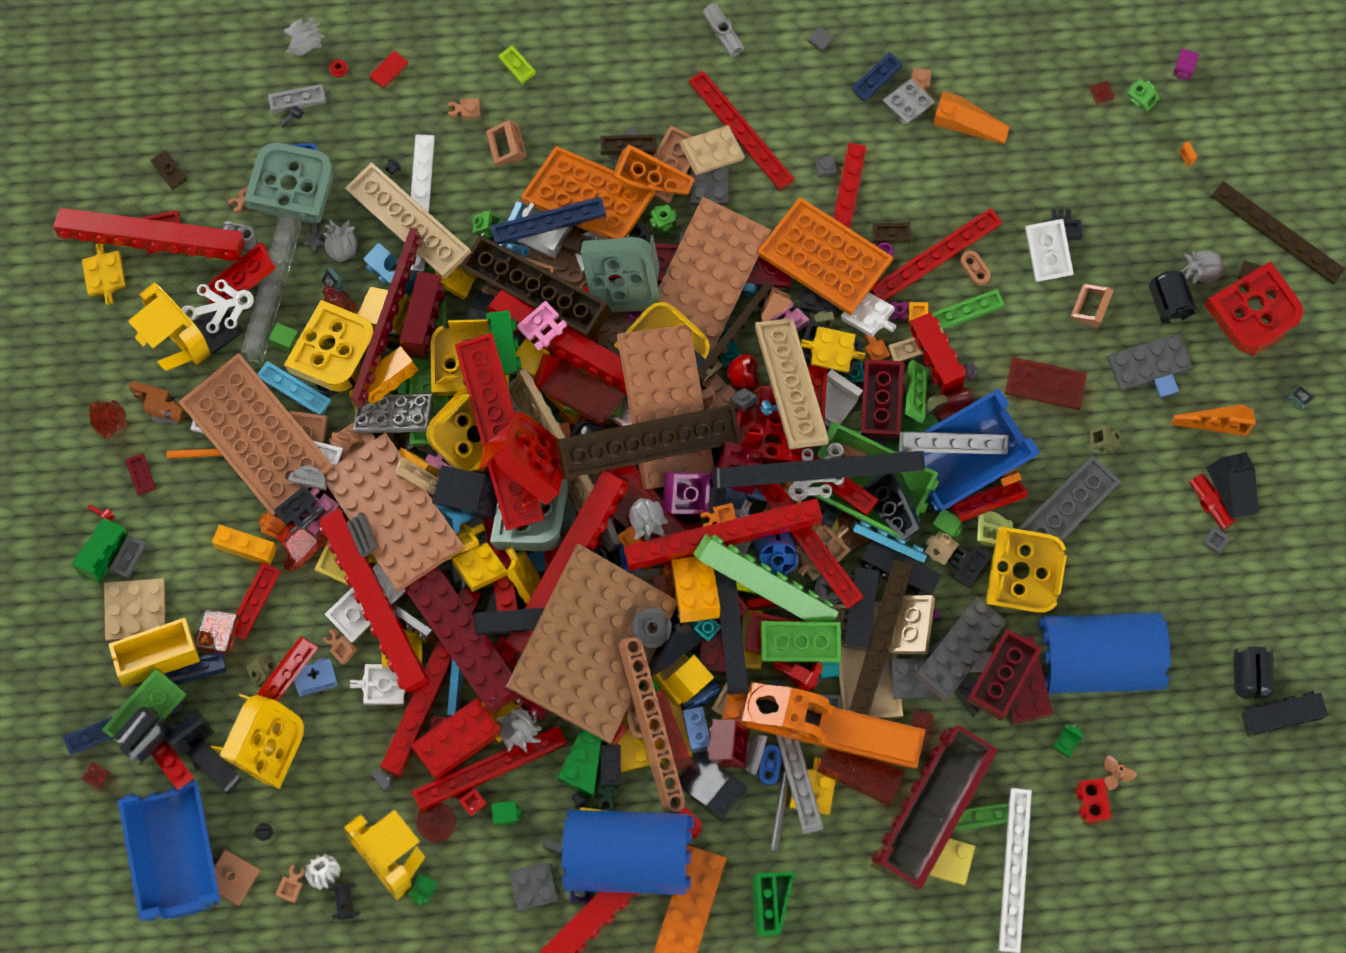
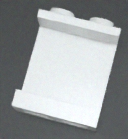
M530 203L529 207L523 210L522 217L541 212L536 211L534 204ZM573 226L519 239L516 242L556 259L568 231H571Z
M830 370L827 374L825 428L827 430L832 422L841 425L859 401L863 390L834 370Z

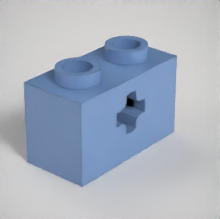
M326 658L318 659L314 664H306L294 679L297 693L300 697L338 686L332 662ZM312 673L317 674L316 679L312 678Z
M703 707L683 710V719L691 753L707 751L711 742Z

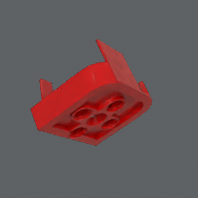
M1271 261L1208 298L1205 307L1231 343L1239 351L1252 353L1251 357L1281 340L1289 329L1294 326L1297 327L1303 316V306ZM1239 289H1245L1247 293H1242ZM1266 294L1271 295L1273 299H1269ZM1252 297L1258 298L1263 308L1258 311L1251 309L1248 305V300ZM1235 313L1241 314L1243 318H1238ZM1262 319L1268 320L1269 324H1265Z
M761 386L758 408H752L751 406L744 412L740 409L738 410L737 423L741 442L735 444L763 453L762 464L803 461L801 457L802 451L807 448L812 450V446L789 449L779 411L777 410L770 415H765L760 408L765 400H769L772 406H777L772 387ZM774 437L777 438L781 442V444H766L765 440L767 438ZM808 453L804 454L806 457H810V456H811V455L808 454Z
M519 411L514 412L502 423L505 428L484 445L479 470L495 458L496 463L504 473L531 493L524 497L523 507L536 499L547 505L560 493L563 477L555 442L558 438L527 414Z

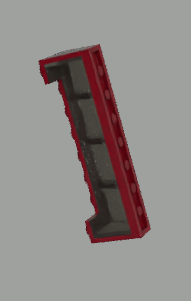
M958 724L941 732L938 738L940 743L931 750L929 754L931 759L928 764L925 763L919 772L921 777L912 784L910 788L911 795L902 802L900 806L902 811L899 816L896 815L890 824L893 826L889 833H885L881 840L882 847L880 850H876L871 858L873 861L871 864L872 868L915 890H920L924 886L998 751L997 748Z

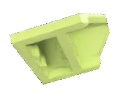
M992 511L979 515L977 541L986 547H995L997 528L999 526L1013 528V522Z

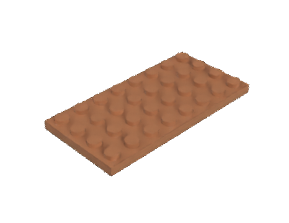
M702 197L659 286L660 295L658 302L671 304L703 332L709 341L710 354L723 332L759 256L757 251L767 239L770 229Z
M687 325L617 334L632 424L704 410L691 329ZM711 449L639 463L643 490L664 487L665 471L703 472L710 474V479H712L714 463Z
M239 353L179 401L180 405L272 516L276 515L274 512L275 508L304 486L287 481L292 472L301 468V466H312L325 476L329 470L335 468Z
M385 432L334 465L335 468L329 470L324 477L327 487L350 521H353V517H358V513H365L378 543V547L372 551V554L399 592L465 547L437 506L432 503V499L426 490L395 473L402 456Z

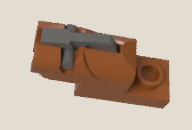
M131 381L129 389L134 397L139 399L145 398L143 409L152 417L153 422L174 425L182 424L186 411L179 403L171 400L169 391Z

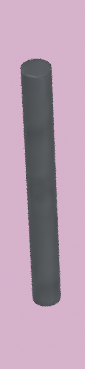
M786 772L782 773L770 851L776 853L779 849L789 787Z

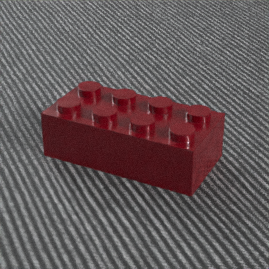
M418 271L400 337L401 347L409 357L426 360L427 354L431 353L430 341L437 329V325H435L436 319H440V303L444 302L446 296L441 275Z
M865 359L861 435L870 440L900 441L904 361Z
M1006 629L966 702L1002 721L1042 648Z
M1034 637L1025 638L1035 644ZM996 644V645L992 648V652H994V650H995V648H996V646H997L998 644ZM1039 656L1008 710L1011 726L1049 718L1053 714Z

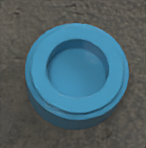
M745 283L741 295L754 297L758 292V287L751 283Z

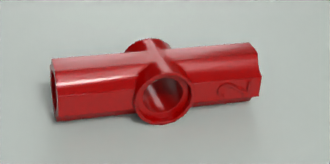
M1204 473L1199 474L1189 482V485L1200 499L1201 507L1207 514H1211L1221 530L1227 529L1237 521L1236 519L1231 520L1217 489H1214Z

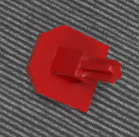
M775 662L774 668L789 676V680L797 685L795 689L808 692L817 686L819 682L817 678L822 671L823 664L817 662L810 665L808 669H805L796 663L792 665L788 662Z

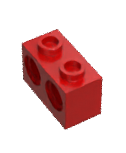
M1104 778L1080 781L1075 788L1077 800L1080 799L1081 807H1079L1080 819H1084V824L1109 821L1111 819V812ZM1086 788H1093L1095 796H1089L1086 793ZM1089 808H1097L1099 811V815L1093 816L1090 813Z

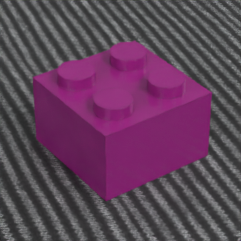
M665 471L663 511L672 514H702L708 512L711 475L703 472Z

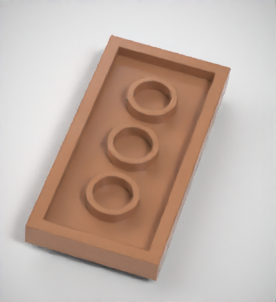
M670 126L657 148V154H654L653 157L687 174L691 165L679 143L681 140L693 136ZM656 190L653 197L670 205L675 193Z

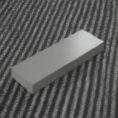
M323 84L268 94L272 114L289 111L294 106L304 108L326 103Z

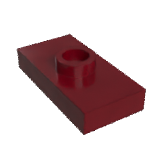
M144 453L125 459L138 496L157 490Z

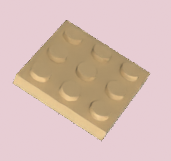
M164 578L104 583L106 642L118 641L166 624Z

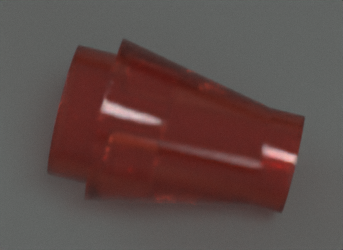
M963 388L950 395H946L948 399L947 407L969 406V404L974 403L971 388Z

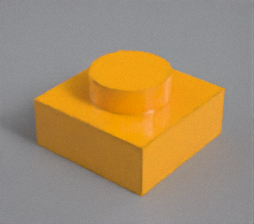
M909 302V323L911 320L928 313V303Z

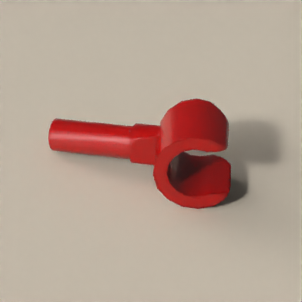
M92 505L88 506L89 510L97 513L102 519L105 518L111 521L115 517L108 508L102 512Z

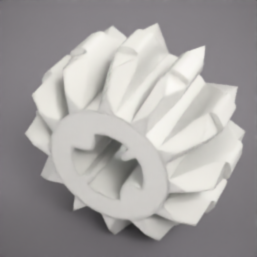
M325 854L321 858L317 855V859L311 860V864L306 866L305 876L311 886L317 887L319 890L323 887L328 889L331 883L335 884V879L340 878L339 872L341 870L336 859L332 856L329 857Z

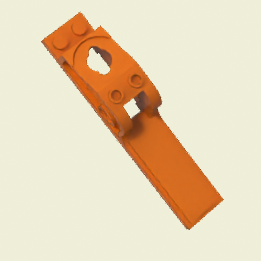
M751 682L750 687H748V694L727 696L722 720H736L748 729L917 769L925 729L839 709L830 705L829 700L821 695L791 687ZM757 699H765L777 702L779 710L775 713L763 714L760 712L756 701ZM807 710L822 715L819 727L804 722Z

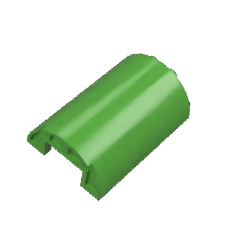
M832 422L827 431L828 444L822 445L817 456L824 459L828 455V447L832 443L848 444L869 455L897 452L836 422ZM927 467L922 471L899 472L903 475L910 489L917 517L920 512L924 514L929 504L926 500L931 490L935 491L939 480L936 479L938 472ZM880 474L847 478L862 488ZM812 483L809 487H821L822 485L820 483ZM827 489L822 490L824 493L829 492ZM831 493V496L828 498H823L821 495H811L905 541L873 509L866 517L834 493Z

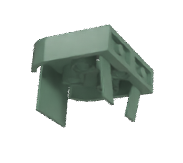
M284 143L265 145L259 151L244 199L246 207L263 211L266 215L279 217V215L298 218L299 222L312 224V222L321 223L333 180L330 160L324 153L313 149ZM286 178L297 181L296 187L291 190L283 189L281 183ZM271 180L275 181L273 184H267ZM307 188H312L310 192L304 191ZM284 201L289 202L287 205H281Z
M651 235L650 243L635 237L599 240L598 236L594 240L582 242L581 257L589 292L607 302L611 308L610 313L646 310L649 306L658 302L660 288L657 285L659 261L653 235ZM611 275H619L622 277L614 280V282H611L609 280V277Z
M562 477L560 493L547 505L540 501L545 520L527 525L525 530L522 529L526 526L506 531L499 504L497 503L490 540L495 549L506 550L509 547H513L514 550L549 551L559 547L563 542L559 532H561L564 538L566 537L575 521L577 511L567 495L568 491H573L567 480Z

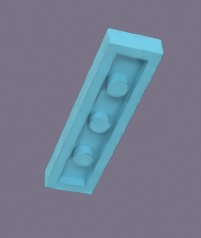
M268 361L257 374L265 384L314 414L323 415L331 404V399Z
M854 520L851 528L854 532L924 563L927 557L923 551L924 548L917 544H913V546L906 544V541L896 537L893 538L880 529L875 530L871 528L870 524L861 520L860 522Z

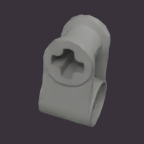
M230 221L223 223V229L241 231L244 238L249 237L244 239L245 245L243 249L249 250L255 247L256 237L252 227Z

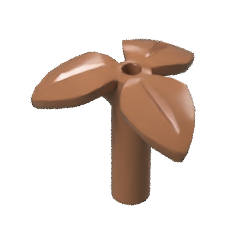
M1108 755L1104 763L1105 770L1112 773V775L1105 777L1104 780L1107 790H1113L1118 786L1117 778H1120L1123 782H1129L1137 776L1134 770L1125 768L1124 765H1119L1112 756Z

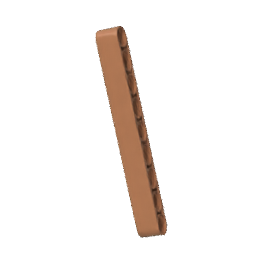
M625 638L619 644V651L661 805L666 811L678 812L684 808L685 799L644 648L638 638ZM629 642L633 643L634 646L632 652L628 649ZM635 661L639 664L638 671H635L633 668ZM640 681L644 683L642 691L638 687ZM646 700L649 702L648 710L644 708V702ZM650 720H653L655 723L653 730L649 727ZM656 739H658L660 742V747L658 749H656L654 746ZM662 758L665 761V767L663 769L660 767V760ZM667 778H669L671 782L669 788L665 786V780ZM672 798H675L676 805L674 807H671L670 801Z

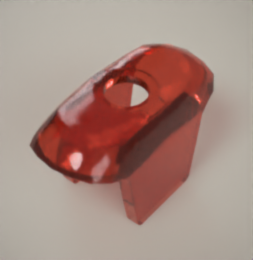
M294 522L285 526L276 535L287 553L284 562L285 571L292 572L300 569L325 545L328 538L324 537L321 531L315 537L302 527H299L292 534L290 530L296 526Z

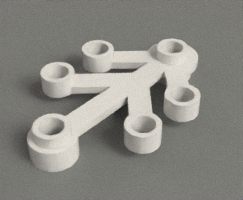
M218 280L215 283V288L233 297L226 300L211 291L208 285L201 284L197 287V293L201 296H206L215 303L196 308L184 306L181 310L186 315L188 310H192L193 315L189 317L191 321L197 315L217 311L212 321L206 326L209 333H216L219 330V323L229 307L235 306L231 316L226 318L225 326L229 329L237 326V319L242 310L248 309L253 305L254 297L252 293L247 290L238 292L230 287L227 281ZM220 282L224 283L223 289L219 288ZM203 286L206 288L204 294L201 293V287ZM243 296L247 297L246 303L242 302ZM230 319L234 321L233 326H229L228 321ZM211 324L216 326L214 331L210 329Z
M839 443L830 444L827 451L828 455L824 459L842 458L843 446ZM804 449L801 456L802 460H812L814 453L811 449ZM808 453V454H810L811 456H810V457H806L804 454ZM844 477L840 480L830 478L802 482L796 481L789 487L788 494L794 501H803L809 495H821L823 498H828L832 493L830 485L824 484L821 487L809 486L812 483L833 482L836 485H840L843 483ZM827 489L829 492L824 493L822 490Z

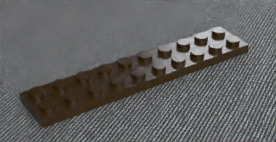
M734 404L556 439L555 442L563 479L721 447L725 446L726 441L733 444L740 443L741 437Z

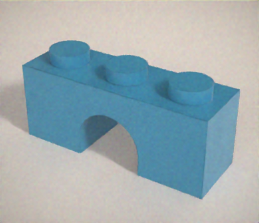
M378 243L363 260L368 264L366 268L373 275L375 273L380 275L378 279L383 284H391L395 271L391 272V268L397 260ZM412 272L409 281H406L404 287V294L408 296L412 294L417 278Z

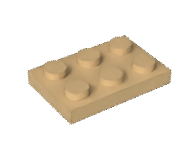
M729 125L683 139L679 143L695 175L742 161L745 158Z
M932 595L904 597L888 651L890 654H928L935 598Z

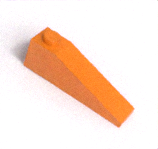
M945 91L942 92L933 123L935 126L1005 144L1010 128L962 96Z
M628 145L622 151L614 172V178L629 186L681 195L689 194L695 178L631 145Z
M1236 405L1174 415L1171 425L1247 436L1254 427L1256 420L1253 408H1247L1246 405Z

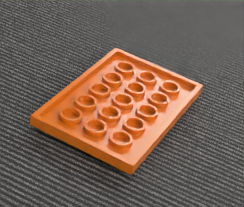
M556 146L522 194L520 202L527 205L533 203L534 208L545 212L602 197L607 217L576 224L575 226L605 239H616L628 236L655 195L656 190L629 186L614 178L615 171Z
M799 197L757 251L761 258L850 316L894 258L801 197Z

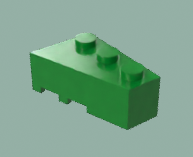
M509 310L486 313L489 327L488 333H493L504 375L518 374V368H521L520 356L516 357V349H519L518 337L514 338L513 330H517L516 319H512Z
M103 518L72 562V566L78 574L100 584L128 534L127 530Z
M581 729L557 777L558 782L594 799L602 740Z
M796 872L756 873L751 877L755 938H775L781 934Z

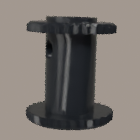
M343 882L328 888V891L335 892L337 913L331 916L332 919L347 920L360 915V911L353 910L351 889L356 888L357 884Z

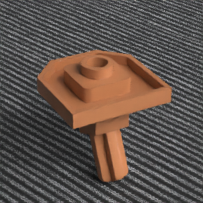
M351 423L340 432H333L331 434L332 438L328 441L332 446L343 448L342 459L344 460L376 439L372 433H357L353 431L354 423Z

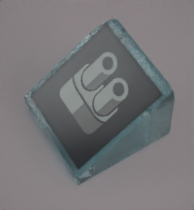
M328 267L321 282L332 295L343 288V285L333 268Z
M1299 385L1287 399L1303 411L1314 399V396Z

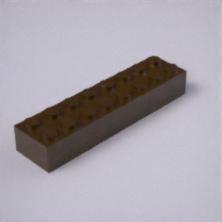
M479 235L470 249L471 253L460 265L466 275L498 292L503 290L535 309L546 301L558 313L559 317L556 321L561 322L564 320L568 325L567 327L592 341L611 312L607 302L482 235Z

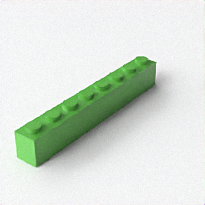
M705 534L693 553L701 562L807 622H833L839 613L834 608L835 604L826 598L824 601L819 599V595L810 589L808 592L803 589L804 586L794 580L791 583L783 573L779 571L777 573L772 572V568L763 562L761 564L756 563V559L748 553L742 555L737 547L729 544V546L723 544L724 540L716 535L711 537Z

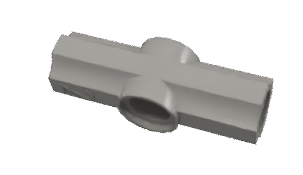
M712 3L708 5L702 13L715 32L716 39L721 41L730 57L740 54L744 50V46L733 31L731 22L725 18L717 4Z

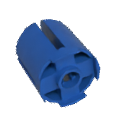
M789 532L754 540V550L759 564L763 562L772 568V572L777 573L779 571L784 575L793 568H796L798 556Z

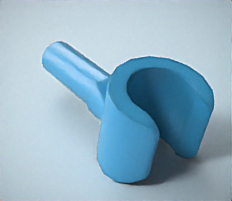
M769 400L763 401V406L760 407L765 415H770L778 410V407L776 405L772 406Z

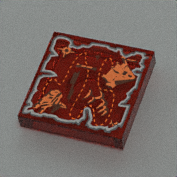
M205 610L195 642L197 650L229 654L241 616Z

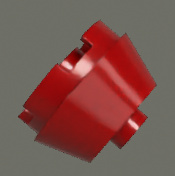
M743 353L729 362L728 378L735 389L746 388L752 391L753 388L760 386V378H757V369L759 368L755 356Z

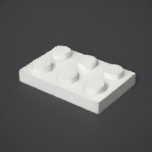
M1063 219L1025 226L1035 282L1074 275Z

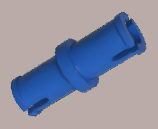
M713 682L695 694L686 703L681 704L683 708L691 704L685 710L708 703V700L721 693L720 687L712 691V689L718 686L716 682Z

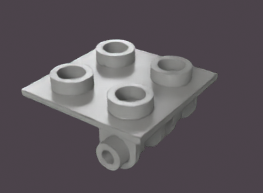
M912 79L883 99L900 117L899 122L902 125L909 124L911 120L917 118L918 115H921L923 111L929 109L935 103Z

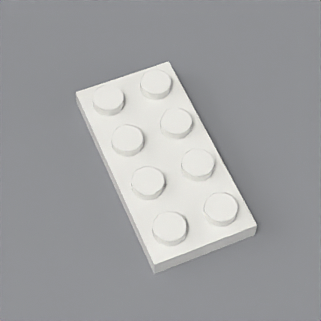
M377 563L373 569L392 605L406 590L402 589L398 592L380 564ZM353 587L325 613L351 643L371 626L370 621H366L361 611L364 609L361 603L358 604L353 597L355 593Z

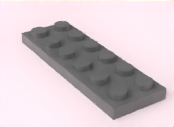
M1092 455L1018 529L1053 535L1062 541L1121 481Z
M976 597L916 673L915 677L946 702L1007 621Z

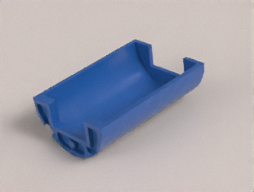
M999 388L924 431L931 433L1009 435L1008 454L924 452L925 467L938 472L936 479L939 480L935 491L931 490L926 500L933 511L941 512L1040 454L1031 437L1024 438L1006 410L1009 403Z
M1162 612L1042 616L1038 621L1039 630H1042L1043 643L1047 645L1045 664L1049 665V671L1044 676L1048 694L1166 690L1169 682V674H1166V671L1170 667V643L1166 620H1161L1163 618Z
M192 779L179 790L171 788L168 790V793H151L148 795V798L144 799L138 795L136 796V794H128L123 796L124 799L118 800L139 920L155 921V917L163 920L173 919L210 909L212 903L218 905L221 899L198 781Z
M567 811L569 818H565L562 845V867L565 875H562L564 891L686 895L687 889L691 887V876H687L686 864H690L691 852L687 851V844H691L692 832L690 829L694 828V816L680 813Z

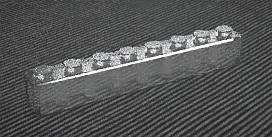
M279 216L269 251L276 269L261 280L241 350L245 360L263 363L302 226L298 218Z

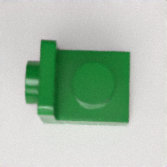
M1066 724L1052 748L1070 758L1084 734L1081 733V729L1077 726Z
M419 873L411 891L409 890L408 896L411 897L410 901L419 906L422 903L428 905L438 882Z

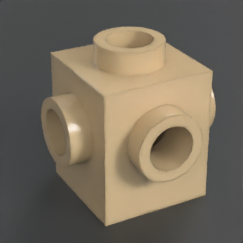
M939 531L936 536L931 535L926 542L928 547L925 553L932 560L945 565L959 543L954 541L950 535Z

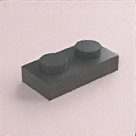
M128 535L110 571L129 579L147 544Z

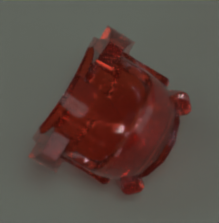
M116 400L103 404L101 401L91 403L89 407L90 423L101 437L109 438L119 431L120 428L127 425L125 421L126 412Z

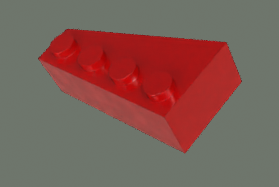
M929 312L911 320L909 330L919 351L924 350L925 352L923 353V359L926 366L932 368L934 384H939L941 388L939 395H945L947 398L963 391L966 370L962 364L958 363L957 353L954 349L950 348L947 335L940 330L939 320L937 317L934 318L932 313Z

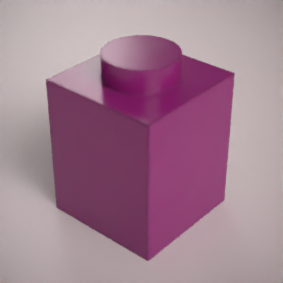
M1182 48L1172 75L1180 80L1190 81L1199 53Z

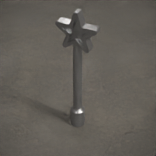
M313 222L312 234L310 232L307 233L309 240L304 242V246H312L313 253H316L317 247H324L325 243L320 240L322 233L317 234V222Z

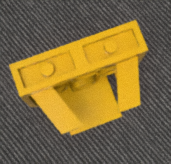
M152 283L139 294L144 308L128 321L138 332L135 339L143 347L148 343L152 348H155L169 336L182 350L179 353L157 361L165 371L190 361L197 367L211 356V352L200 330L158 284Z
M321 300L284 366L289 373L332 391H346L353 387L348 379L352 377L353 380H356L359 376L374 328L366 318ZM334 338L335 345L333 348L323 350L324 340L326 339V341L331 342Z
M658 302L649 306L625 332L687 325L691 329L694 350L705 359L709 354V341L703 332L674 306L666 302ZM617 341L614 344V346L619 350V345Z
M487 319L448 320L449 328L444 329L443 326H440L435 330L431 338V392L433 396H454L458 391L466 387L455 344L489 334ZM448 362L456 363L453 369L446 368ZM505 375L510 393V375Z
M464 387L430 421L427 426L426 436L431 447L453 468L482 473L488 464L479 470L483 453L482 442L480 440L473 443L467 438L468 429L471 426H477L469 399L470 395L467 388ZM461 415L466 418L464 426H460L457 422L458 417ZM461 443L467 446L464 454H461L458 450V446Z
M999 526L997 528L985 604L1033 613H1044L1052 610L1058 604L1056 603L1058 595L1061 594L1067 556L1064 555L1066 550L1064 543L1053 535ZM1021 546L1029 548L1030 553L1028 556L1021 555ZM999 562L1006 563L1007 570L1005 572L998 570L997 565ZM1018 562L1025 563L1029 568V574L1024 579H1018L1013 574V567ZM1038 568L1045 570L1046 576L1044 579L1037 577L1036 571ZM1016 584L1023 587L1021 595L1014 593V586Z
M239 694L238 696L246 702L237 717L224 748L211 746V748L221 753L220 757L263 784L280 789L304 734L303 721L297 714L278 701L258 695L248 697Z
M395 810L375 825L367 828L365 824L368 822L362 815H359L344 827L347 839L397 901L412 889L410 879L425 859V856L416 846L403 867L402 865L398 866L395 861L420 841Z

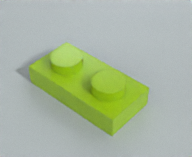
M513 45L498 55L500 62L521 85L536 74V71Z

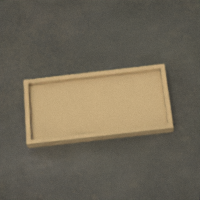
M881 601L874 603L869 641L872 635V631L875 625ZM844 604L835 605L834 608L839 613L833 622H841V630H845L846 622H843L844 611L847 608ZM841 641V662L838 663L841 705L843 710L850 711V705L866 651L843 647V641ZM889 652L887 654L869 716L880 719L903 717L902 700L893 699L889 660L897 659V654H890Z

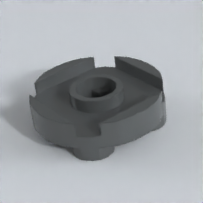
M658 608L643 609L637 612L632 620V635L638 638L645 648H657L667 641L671 635V622L664 612ZM650 622L652 623V626L656 628L651 633H649V630H647V626L650 625Z

